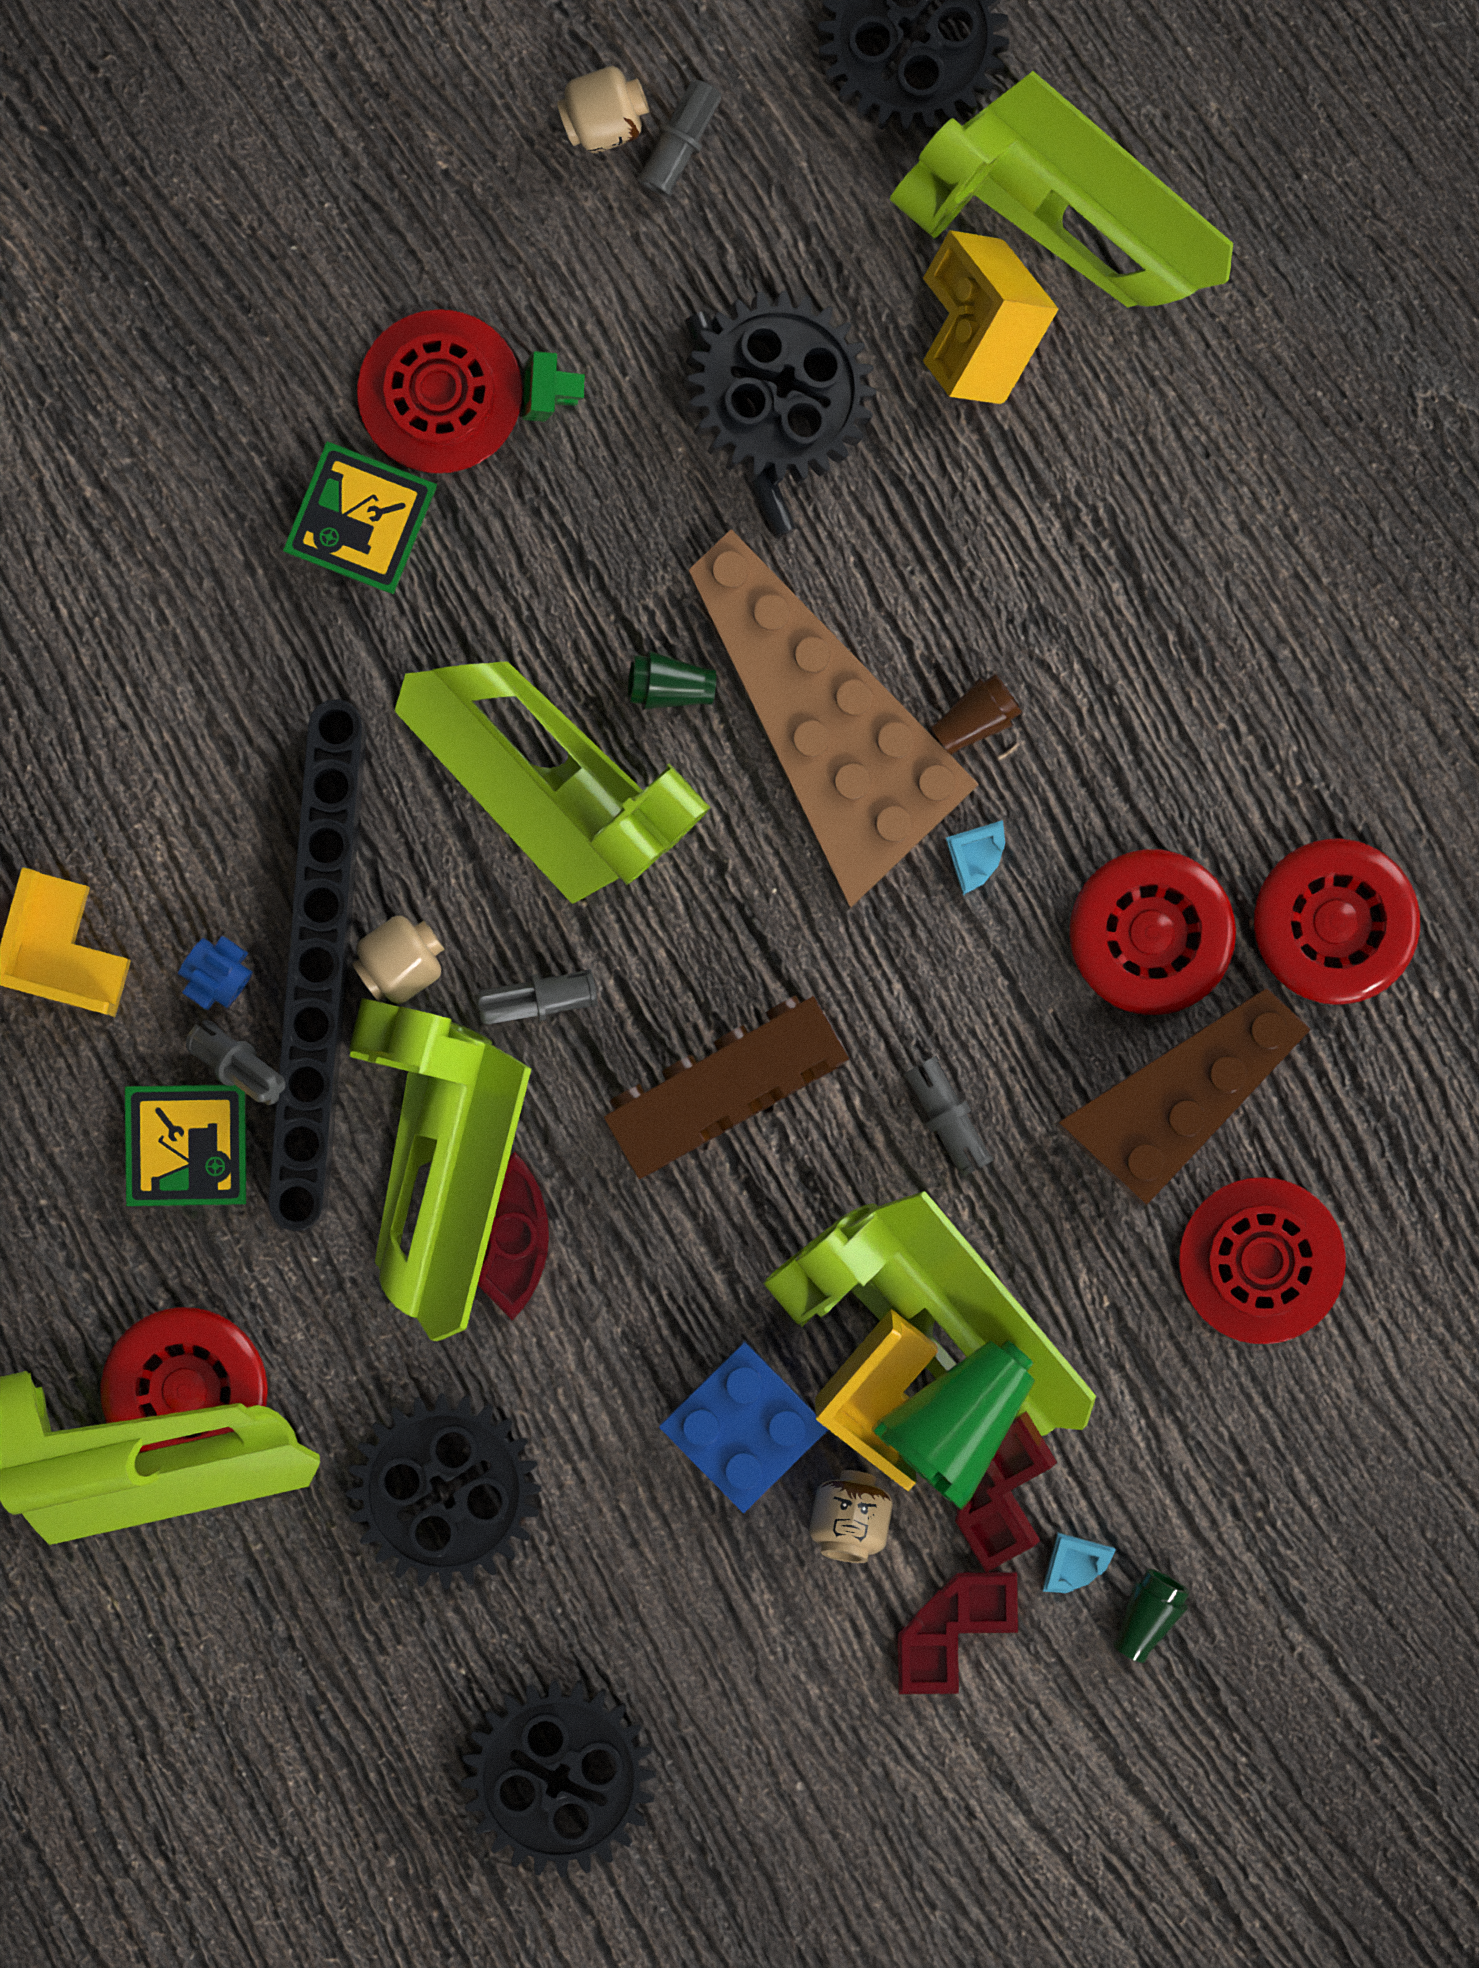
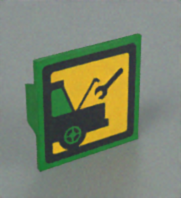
M327 441L283 552L394 595L437 484Z
M236 1085L125 1086L126 1206L246 1204L245 1092Z

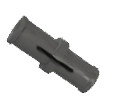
M936 1055L922 1063L933 1083L932 1087L928 1086L918 1066L907 1071L903 1076L908 1080L930 1121L925 1123L930 1133L937 1131L961 1179L975 1171L964 1151L965 1147L969 1148L979 1168L992 1162L994 1158L987 1151L967 1113L972 1111L967 1101L960 1103Z

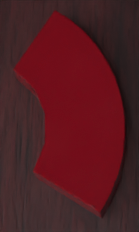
M516 1152L509 1157L477 1284L512 1321L533 1296L545 1268L549 1247V1221L542 1192L534 1175Z

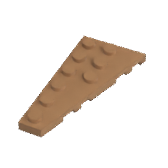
M731 529L689 569V575L727 650L792 790L841 888V892L851 909L979 784Z

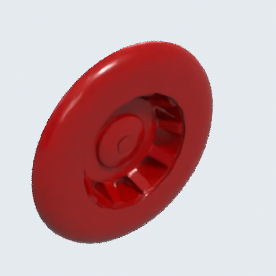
M443 309L427 310L398 320L382 332L374 341L363 360L358 377V406L362 421L369 435L389 457L406 467L418 471L451 473L481 463L496 452L506 441L520 413L522 379L512 350L491 326L463 312ZM441 347L438 352H425V349ZM453 349H457L465 353V355L460 359L450 353ZM417 355L418 358L410 366L404 365L410 357ZM478 365L483 376L473 377L469 367ZM396 377H404L402 388L394 389ZM476 389L485 391L483 403L481 404L473 400ZM402 400H405L409 407V410L404 415H400L396 409V404ZM467 411H471L475 417L463 426L460 418ZM417 418L428 423L426 431L423 432L412 426ZM451 424L454 428L453 432L437 434V427L439 425Z
M1339 838L1324 839L1295 849L1280 860L1270 871L1257 897L1254 912V931L1264 962L1284 986L1294 993L1315 1002L1333 1005L1351 1004L1378 995L1403 974L1418 944L1420 910L1415 891L1409 879L1389 856L1359 841ZM1334 876L1348 878L1346 887L1334 886ZM1316 879H1320L1322 889L1312 894L1308 884ZM1359 884L1371 894L1369 899L1364 900L1356 893ZM1298 896L1304 901L1300 913L1293 911V906ZM1378 906L1381 922L1372 921L1371 907ZM1291 922L1298 923L1301 936L1297 939L1294 938ZM1370 932L1379 933V938L1374 948L1366 943ZM1307 945L1315 953L1313 960L1304 954L1301 950L1302 946ZM1359 951L1364 956V960L1356 965H1352L1348 956ZM1325 957L1337 959L1339 968L1324 966Z
M1144 849L1120 855L1105 863L1091 875L1074 903L1070 919L1069 937L1073 958L1078 970L1087 984L1100 997L1120 1009L1135 1014L1164 1015L1181 1011L1196 1004L1217 986L1226 973L1233 956L1236 941V925L1233 909L1226 892L1218 880L1205 867L1193 859L1176 852L1161 849ZM1155 887L1154 897L1142 898L1139 888ZM1169 890L1181 897V901L1174 905L1165 900L1166 891ZM1124 894H1128L1131 904L1122 910L1116 905V902ZM1187 907L1191 909L1196 923H1186L1182 914L1184 909ZM1109 915L1117 919L1115 932H1108L1106 930ZM1188 934H1197L1195 950L1186 947ZM1108 942H1116L1121 953L1117 958L1113 957ZM1178 956L1187 959L1188 963L1177 972L1171 963ZM1126 961L1138 967L1137 976L1123 968V964ZM1161 968L1165 978L1150 979L1149 969Z
M1257 1177L1228 1184L1204 1200L1192 1215L1184 1231L1180 1246L1179 1265L1181 1280L1189 1301L1210 1326L1238 1341L1252 1344H1274L1294 1339L1306 1333L1328 1314L1335 1304L1343 1285L1346 1269V1252L1342 1234L1336 1220L1316 1196L1306 1189L1285 1180ZM1257 1214H1271V1225H1259ZM1245 1219L1248 1228L1238 1235L1232 1230V1226ZM1284 1220L1296 1228V1232L1292 1236L1282 1229ZM1223 1238L1228 1239L1232 1243L1228 1255H1219ZM1303 1240L1307 1247L1308 1257H1301L1298 1244ZM1220 1264L1228 1265L1231 1278L1224 1282L1221 1279L1218 1268ZM1307 1266V1275L1302 1284L1297 1278L1301 1267ZM1236 1286H1239L1247 1293L1243 1302L1230 1293ZM1291 1287L1295 1291V1295L1283 1303L1281 1293ZM1270 1297V1307H1255L1257 1298Z
M175 1307L164 1309L134 1323L122 1334L111 1349L101 1377L100 1398L102 1411L106 1423L148 1417L142 1407L143 1404L147 1403L152 1404L157 1413L156 1416L229 1405L222 1401V1390L225 1386L230 1387L229 1404L241 1403L246 1408L257 1405L266 1407L268 1395L266 1371L253 1342L237 1325L227 1318L200 1308ZM175 1344H183L184 1354L172 1356L168 1347ZM196 1346L210 1352L207 1360L195 1354ZM157 1355L162 1360V1363L154 1371L149 1369L147 1364ZM218 1361L224 1366L228 1374L227 1377L221 1378L215 1369ZM141 1378L150 1380L149 1393L146 1395H140ZM230 1427L201 1432V1435L195 1437L183 1436L147 1444L141 1447L139 1453L234 1432V1430Z

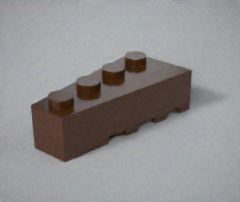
M1266 988L1246 999L1054 1124L1140 1205H1147L1311 1029Z
M795 995L766 1011L765 1014L769 1022L748 1033L746 1027L742 1025L713 1042L717 1052L699 1062H696L692 1054L677 1061L661 1071L666 1081L645 1092L641 1084H637L609 1100L614 1111L604 1116V1119L639 1180L849 1061L847 1053L814 996L800 1003Z

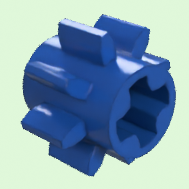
M221 936L216 945L202 938L188 954L178 971V975L189 982L182 993L207 1010L211 1008L215 1001L225 1008H229L243 991L253 974L251 970L241 964L247 957L248 952L224 936Z

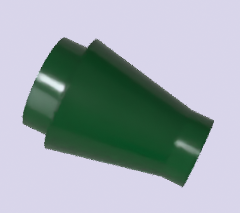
M648 651L646 656H632L627 687L629 703L641 704L642 710L694 704H713L716 689V670L700 668Z
M1147 1569L1142 1579L1136 1578L1134 1581L1120 1632L1113 1644L1114 1648L1134 1661L1145 1663L1154 1647L1188 1610L1185 1601L1190 1591L1172 1577L1154 1569Z

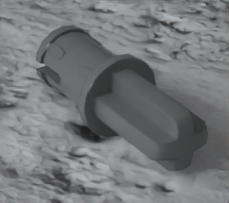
M698 80L690 82L668 125H660L658 132L662 136L642 173H639L637 177L642 185L664 197H671L672 190L692 153H700L702 146L699 144V140L721 101V93L712 85Z
M591 969L539 979L538 974L531 975L532 981L481 990L477 994L480 1019L482 1023L487 1025L538 1016L539 1021H545L548 1014L598 1006Z
M211 1020L201 1021L202 1027L210 1035L197 1024L191 1029L186 1039L187 1050L215 1069V1074L219 1081L228 1086L236 1085L257 1102L272 1105L279 1100V1094L285 1089L286 1085L284 1078L256 1057L257 1053L252 1045L246 1041L232 1039Z

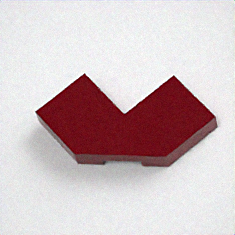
M1027 1411L1015 1417L971 1500L962 1510L959 1508L957 1510L955 1522L986 1573L1033 1548L1040 1542L1039 1537L1011 1490L1051 1469L1057 1464V1461Z
M985 1571L955 1572L897 1632L899 1694H959L958 1633H1018L1016 1571H988L987 1573Z

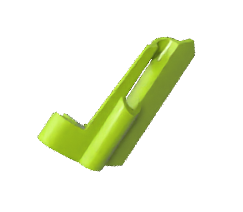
M1034 71L962 126L953 118L944 124L918 158L920 161L899 183L889 199L935 239L949 226L975 195L1127 308L1136 305L1148 307L1171 303L1193 294L1198 289L1225 284L1230 276L1233 242ZM1067 206L1073 207L1143 269L1124 274H1118L1063 227L1062 218Z
M508 661L449 666L433 669L432 671L405 674L394 711L571 904L582 900L619 878L626 885L630 884L660 856L673 848L711 808L670 763L667 764L666 769L649 786L642 790ZM517 697L567 751V760L560 766L552 768L533 765L474 701Z
M361 998L348 1049L351 1051L349 1057L408 1071L375 1264L380 1269L379 1281L388 1299L406 1315L417 1318L430 1340L440 1341L467 1328L531 1068L493 1046L492 1041L470 1028L451 1022L452 1019ZM432 1161L407 1257L400 1248V1243L418 1169L420 1166Z
M925 1191L881 1206L874 1203L866 1204L848 1212L790 1257L763 1282V1285L797 1325L800 1324L801 1327L816 1313L820 1317L827 1314L849 1291H852L880 1321L890 1309H893L938 1345V1353L926 1365V1368L936 1379L955 1366L956 1363L933 1336L935 1320L966 1357L988 1341H992L1001 1347L1006 1340H1009L1034 1363L1027 1372L1035 1379V1382L1016 1416L1027 1411L1041 1436L1047 1435L1055 1428L1083 1430L1088 1424L1096 1395Z
M23 1371L0 1377V1501L10 1514H22L49 1545L309 1487L320 1464L319 1454L297 1443L294 1430L288 1421L269 1407L257 1405L246 1408L243 1404L236 1403L52 1432L46 1412L45 1393L42 1387L35 1388L31 1379V1373ZM230 1427L234 1430V1432L139 1453L141 1447L147 1444Z

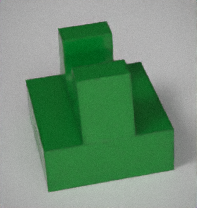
M533 351L525 361L522 420L545 422L554 413L555 405L576 406L578 400L584 398L585 374L556 371L557 353Z

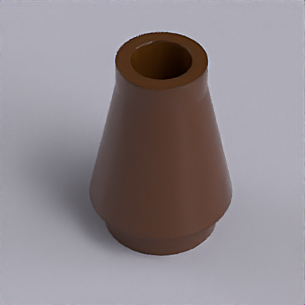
M995 673L985 681L979 677L941 720L933 724L931 728L947 752L953 755L963 747L1014 726L1012 719L1023 711L1008 688Z

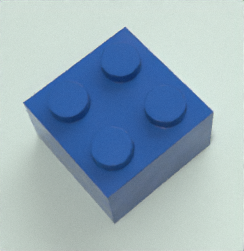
M745 1340L659 1425V1428L743 1514L829 1430L816 1420L815 1411Z

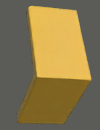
M949 230L923 277L924 281L949 312L923 362L949 397L1002 404L1007 400L1059 309L1004 240Z
M22 867L0 943V986L105 1015L116 1016L131 960L74 944L90 887Z
M890 1309L816 1395L815 1413L818 1422L901 1487L909 1491L917 1482L916 1471L902 1459L897 1450L891 1445L888 1447L871 1428L879 1419L910 1398L903 1392L938 1353V1345L897 1312Z

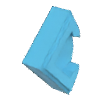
M1003 820L946 837L945 840L962 895L982 886L998 867L1005 846Z
M1057 1532L1041 1590L1043 1592L1068 1593L1088 1585L1098 1575L1106 1571L1116 1549Z

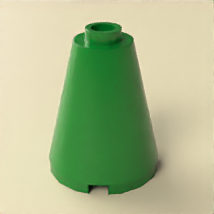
M1006 1340L1001 1347L992 1341H988L879 1419L871 1430L888 1447L891 1445L897 1450L902 1459L925 1481L962 1510L971 1500L1035 1382V1379L1027 1372L1034 1363L1009 1340Z

